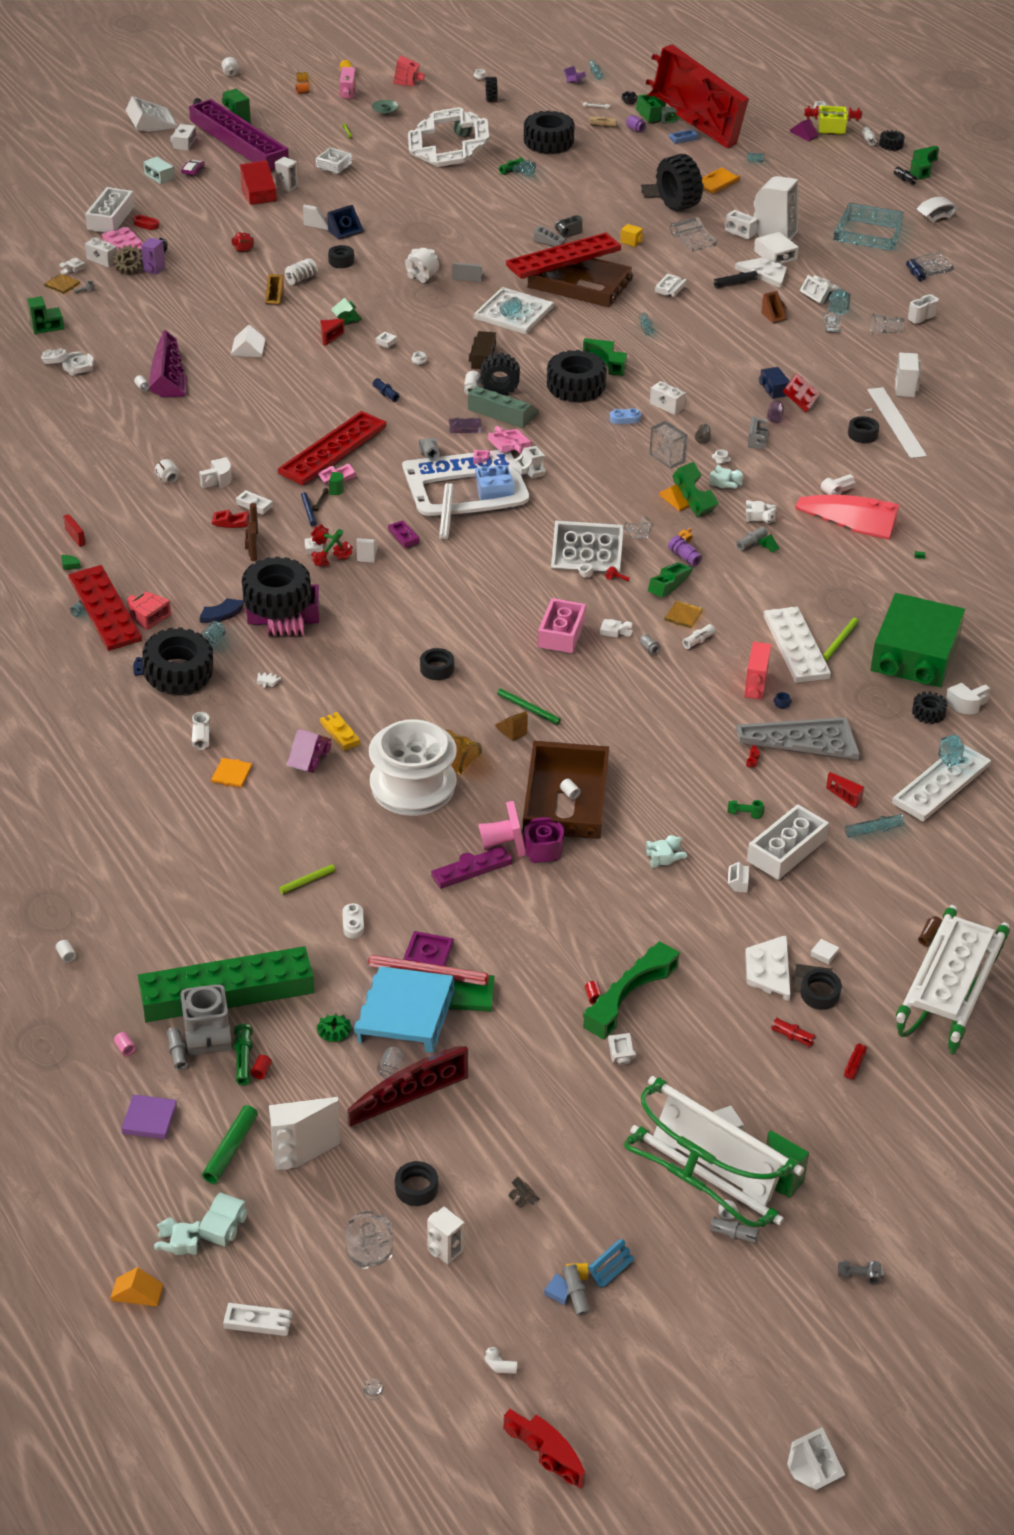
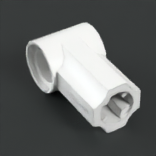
M851 474L835 480L827 478L822 482L821 490L827 495H841L842 492L854 488L856 482Z
M197 712L192 717V747H195L197 750H204L206 747H209L210 718L205 712Z

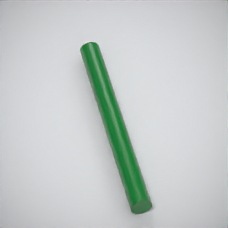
M501 688L497 692V695L556 725L561 722V718Z

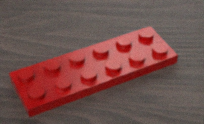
M102 565L68 574L70 583L107 651L142 641L140 632Z

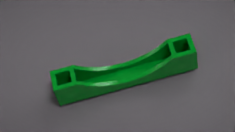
M661 941L653 947L651 946L641 959L636 960L634 966L629 971L626 970L617 982L612 983L604 995L602 994L598 997L596 1003L585 1010L583 1014V1028L605 1040L617 1028L618 1010L624 999L636 988L646 983L666 979L678 968L680 952Z

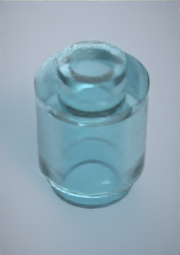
M512 297L503 302L500 306L502 315L511 316L522 309V302L517 297Z
M213 621L201 634L213 646L226 634L222 623Z

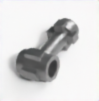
M844 1260L838 1263V1276L849 1279V1275L867 1277L869 1284L877 1285L883 1279V1268H881V1263L878 1261H869L867 1267L850 1265V1261Z

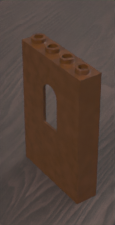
M592 258L588 261L529 276L527 288L610 307L616 301V298L621 295L623 289H626L627 284L632 281V267ZM579 280L600 284L604 286V289L596 290L576 285Z
M533 741L522 833H524L525 826H528L531 820L547 817L551 818L552 822L556 824L559 822L563 826L564 836L601 839L609 746ZM570 779L581 790V793L575 799L574 814L569 818H560L555 814L557 793H564L560 789L562 781Z

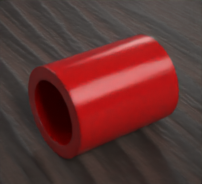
M589 981L585 984L584 988L589 1003L593 1005L598 997L602 995L599 983L597 981Z
M259 1055L251 1070V1075L256 1079H264L272 1063L271 1058L267 1055Z

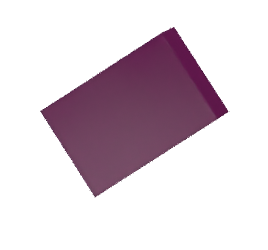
M810 118L790 129L791 133L807 141L818 138V133Z

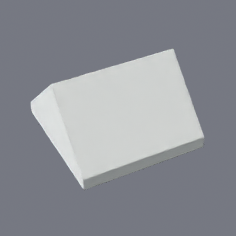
M248 325L235 336L231 356L262 357L265 337Z

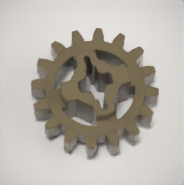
M131 244L128 247L123 245V248L119 247V251H115V256H112L113 265L121 274L123 272L126 275L129 272L134 274L135 270L139 272V267L143 268L141 248L138 249L136 245L134 247Z

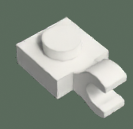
M72 258L70 261L60 264V267L64 268L60 273L63 275H67L70 272L76 273L85 269L86 263L78 258Z
M604 619L600 635L618 638L620 634L630 637L633 630L628 629H631L633 623L627 621L622 624V621Z

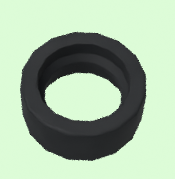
M858 416L850 420L848 436L853 441L870 443L878 438L879 423L875 419Z
M442 648L426 650L420 657L421 674L431 680L449 678L454 672L453 654ZM443 662L446 665L435 667L429 665V663Z
M817 968L810 970L804 975L802 980L801 998L807 1005L818 1010L832 1008L838 1003L840 998L841 980L837 974L828 969ZM814 982H823L831 986L834 991L833 994L828 996H819L811 992L809 985Z
M421 1161L408 1162L401 1166L395 1175V1192L397 1197L403 1203L410 1206H422L431 1202L438 1193V1175L436 1170L430 1164ZM416 1176L427 1179L430 1185L423 1190L415 1191L406 1188L403 1182L408 1178Z

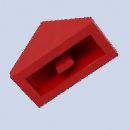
M343 319L320 320L321 337L324 346L344 334Z

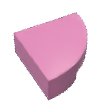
M474 450L473 464L487 461L490 458V451Z

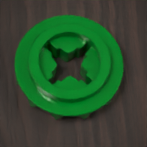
M336 1013L334 1016L327 1014L325 1018H320L319 1024H317L318 1035L329 1042L342 1041L351 1033L350 1019H346L345 1015L338 1016ZM333 1024H337L336 1029L332 1031L331 1027Z

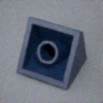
M353 204L327 213L328 231L337 239L364 231Z

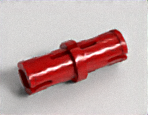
M778 1017L775 1018L773 1021L775 1026L772 1025L771 1030L787 1036L788 1040H796L809 1048L812 1047L813 1039L815 1040L816 1035L800 1029L797 1024L792 1025Z

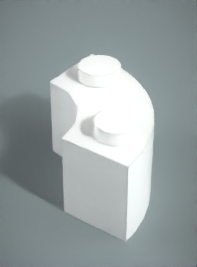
M944 197L928 199L917 208L932 223L942 217L950 219L959 209Z

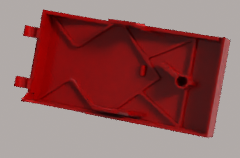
M673 44L662 48L660 56L652 54L651 60H656L658 67L655 80H646L645 85H650L652 88L647 96H655L677 110V116L727 149L736 145L749 98Z

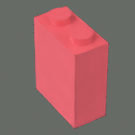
M753 641L747 668L744 697L763 700L771 644Z

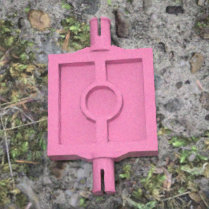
M496 426L494 433H488V440L503 453L516 450L521 454L523 448L531 447V441L518 429L504 430L500 426Z

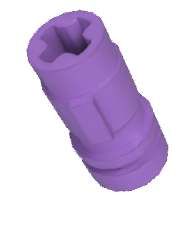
M679 535L674 536L669 541L668 549L687 563L697 566L701 562L702 555Z

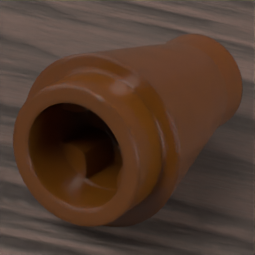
M937 916L927 919L921 935L918 937V941L922 945L928 946L934 940L943 920Z

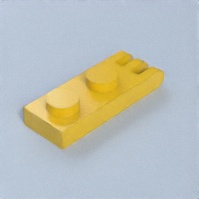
M338 712L333 713V717L329 714L326 716V719L325 717L320 718L322 726L343 751L360 745V739Z

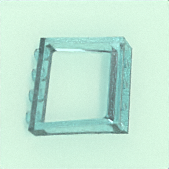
M848 203L834 231L833 240L895 251L904 212ZM848 221L896 228L892 239L843 231Z

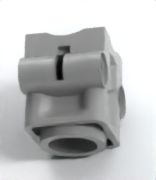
M216 984L182 990L181 1003L188 1056L200 1055L211 1051H231V1036L224 986Z

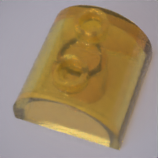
M445 729L454 739L457 748L456 757L451 766L455 772L462 774L482 753L481 744Z

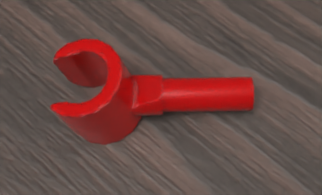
M613 566L606 570L608 573L605 574V577L609 580L613 577L621 578L628 582L630 580V577L618 573V570Z

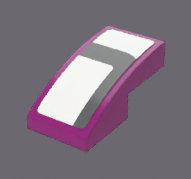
M189 160L183 166L181 173L199 174V168L204 167L205 161Z

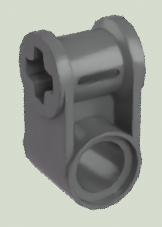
M574 215L558 220L555 224V229L560 232L562 237L581 234L583 231V218Z

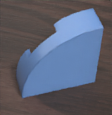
M556 1273L545 1288L544 1295L565 1305L568 1299L566 1281Z

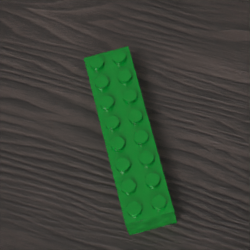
M306 946L138 974L145 1023L183 1016L181 991L186 988L220 984L224 986L227 1008L314 994V977Z

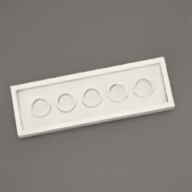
M789 607L764 611L763 617L795 683L830 679L831 672L799 608Z
M959 743L895 795L892 799V804L924 822L990 766L991 760Z

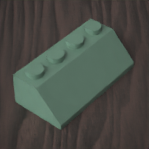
M476 386L468 393V410L524 428L539 413V410L531 404L483 389L482 387Z

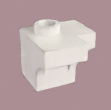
M537 446L523 448L518 458L513 459L512 466L520 475L528 474L531 479L543 477L546 473L544 468L545 455Z

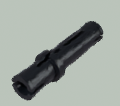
M756 270L714 278V281H716L714 286L718 288L737 283L744 284L747 281L757 280L758 277L755 276L758 275Z

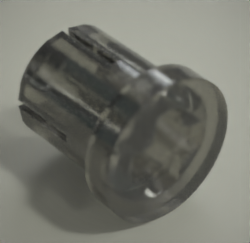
M702 424L699 426L695 434V439L698 443L707 444L711 440V428L709 425L704 424L703 426Z

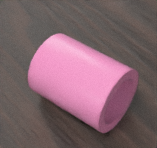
M126 1032L118 1033L115 1036L114 1042L123 1056H130L135 1052L136 1046Z

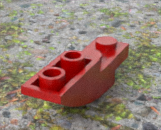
M509 1408L504 1414L503 1429L506 1433L526 1443L531 1450L539 1451V1463L547 1471L555 1472L568 1484L582 1489L584 1486L585 1470L568 1441L558 1430L537 1414L529 1421Z

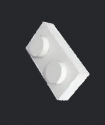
M246 490L236 498V504L250 509L251 503H256L257 513L262 515L273 507V501Z

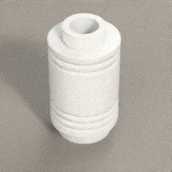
M470 371L466 374L463 390L467 395L476 386L480 387L481 379L477 371Z

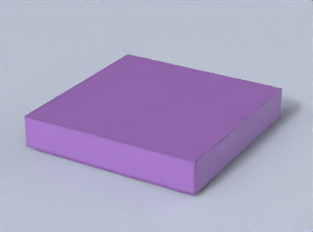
M133 1094L121 1128L122 1134L166 1139L177 1107V1100Z

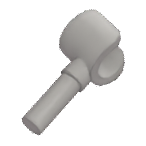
M88 280L86 281V286L74 289V293L85 290L93 292L95 284H93V281Z

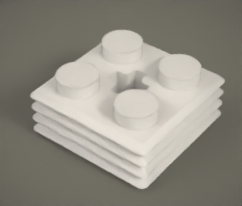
M330 147L316 158V167L321 168L322 171L328 170L333 174H340L343 169L352 163V154Z

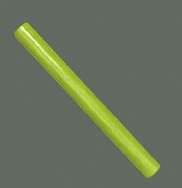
M854 617L822 655L825 661H828L858 624L859 620Z

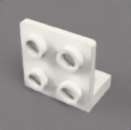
M807 275L800 289L802 293L820 304L824 303L830 291L842 296L844 294L840 291L841 288L839 286L832 285L829 280L814 275V277Z

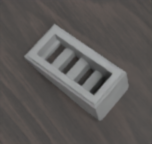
M539 225L534 230L533 241L559 246L564 243L565 238Z

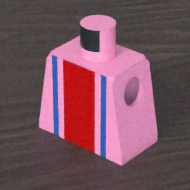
M342 67L340 96L342 98H354L356 91L355 67Z

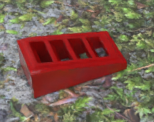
M828 773L826 788L852 807L857 808L863 798L864 786L834 773Z

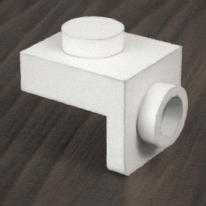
M630 1033L608 1036L612 1063L618 1062L619 1065L631 1063V1060H634L636 1056V1051H633Z

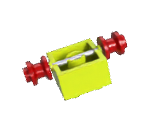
M808 105L804 110V116H807V119L810 117H815V120L818 119L819 133H835L840 135L846 133L847 117L848 121L856 119L859 122V119H862V111H860V108L852 110L849 107L848 111H846V107L816 106L811 108Z

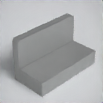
M455 262L452 264V279L474 282L482 281L484 270H482L481 265Z

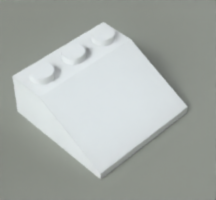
M133 96L131 97L126 112L138 131L152 132L178 127L168 108Z
M338 1097L269 1105L275 1170L297 1168L340 1144Z

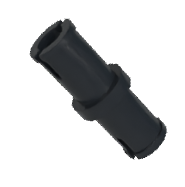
M900 167L895 168L898 172L894 171V175L900 177L901 180L907 181L912 185L917 183L913 179L918 181V178L912 175L910 171L903 170Z

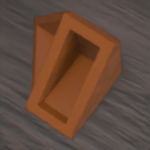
M778 291L763 294L761 313L772 323L786 320L787 306L780 298Z

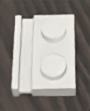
M667 274L655 286V292L667 296L671 294L672 297H675L686 285L687 279L681 280V277Z

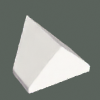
M303 205L304 225L328 230L325 215L315 206Z

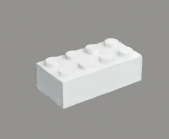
M106 187L85 213L87 229L106 233L117 230L135 207L133 191Z
M797 804L749 843L747 861L779 880L827 840L829 822Z

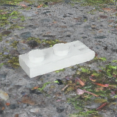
M228 1303L223 1326L224 1329L287 1336L293 1312L284 1309Z

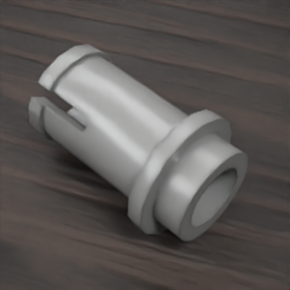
M648 634L640 638V643L647 649L649 654L656 655L659 653L660 644L657 641H654Z

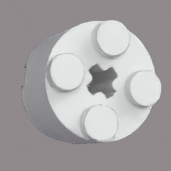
M419 248L405 260L407 276L410 279H417L421 283H425L439 270L438 259L431 255L432 252L430 250Z

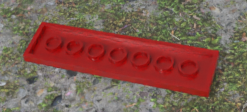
M360 411L280 466L278 474L298 484L305 485L315 478L319 472L329 468L386 428V421Z

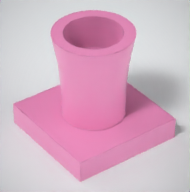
M514 801L506 802L509 820L478 824L484 850L515 841L518 856H526Z

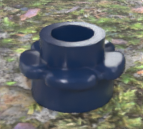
M779 692L776 694L773 702L778 708L785 709L790 706L792 700L788 693Z

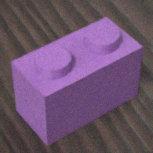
M149 238L141 245L144 272L157 275L165 267L163 240Z

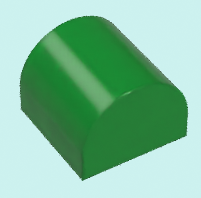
M332 472L329 479V494L340 495L344 492V476L339 472Z

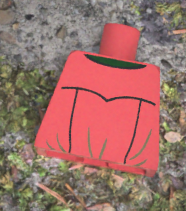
M400 56L397 60L393 83L414 86L417 80L424 81L425 74L419 72L420 65Z
M144 592L138 597L130 595L127 599L131 618L145 630L152 628L171 615L170 600L150 592Z

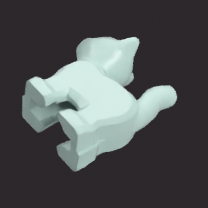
M717 465L715 471L713 470L710 473L709 485L719 488L737 489L738 486L743 485L744 475L739 470L731 471Z
M669 835L665 840L646 841V853L648 857L651 856L652 858L650 860L652 868L660 865H670L674 861L687 857L686 852H679L682 850L680 846L681 837Z
M169 1217L158 1223V1237H171L170 1243L163 1241L155 1243L154 1249L171 1252L175 1255H197V1241L200 1239V1221H196L194 1224L177 1223L173 1218Z

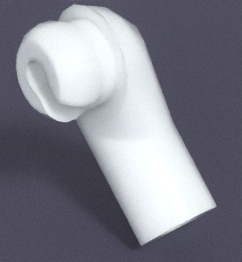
M490 1347L486 1350L485 1362L494 1372L517 1374V1361H503L499 1356V1350L495 1347Z

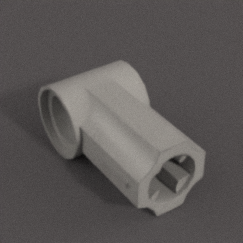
M436 438L419 439L420 453L424 454L430 461H435L440 456Z

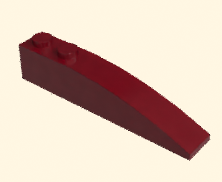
M455 1046L443 1050L433 1056L423 1058L383 1080L347 1109L348 1125L351 1127L467 1079L468 1048L466 1046Z

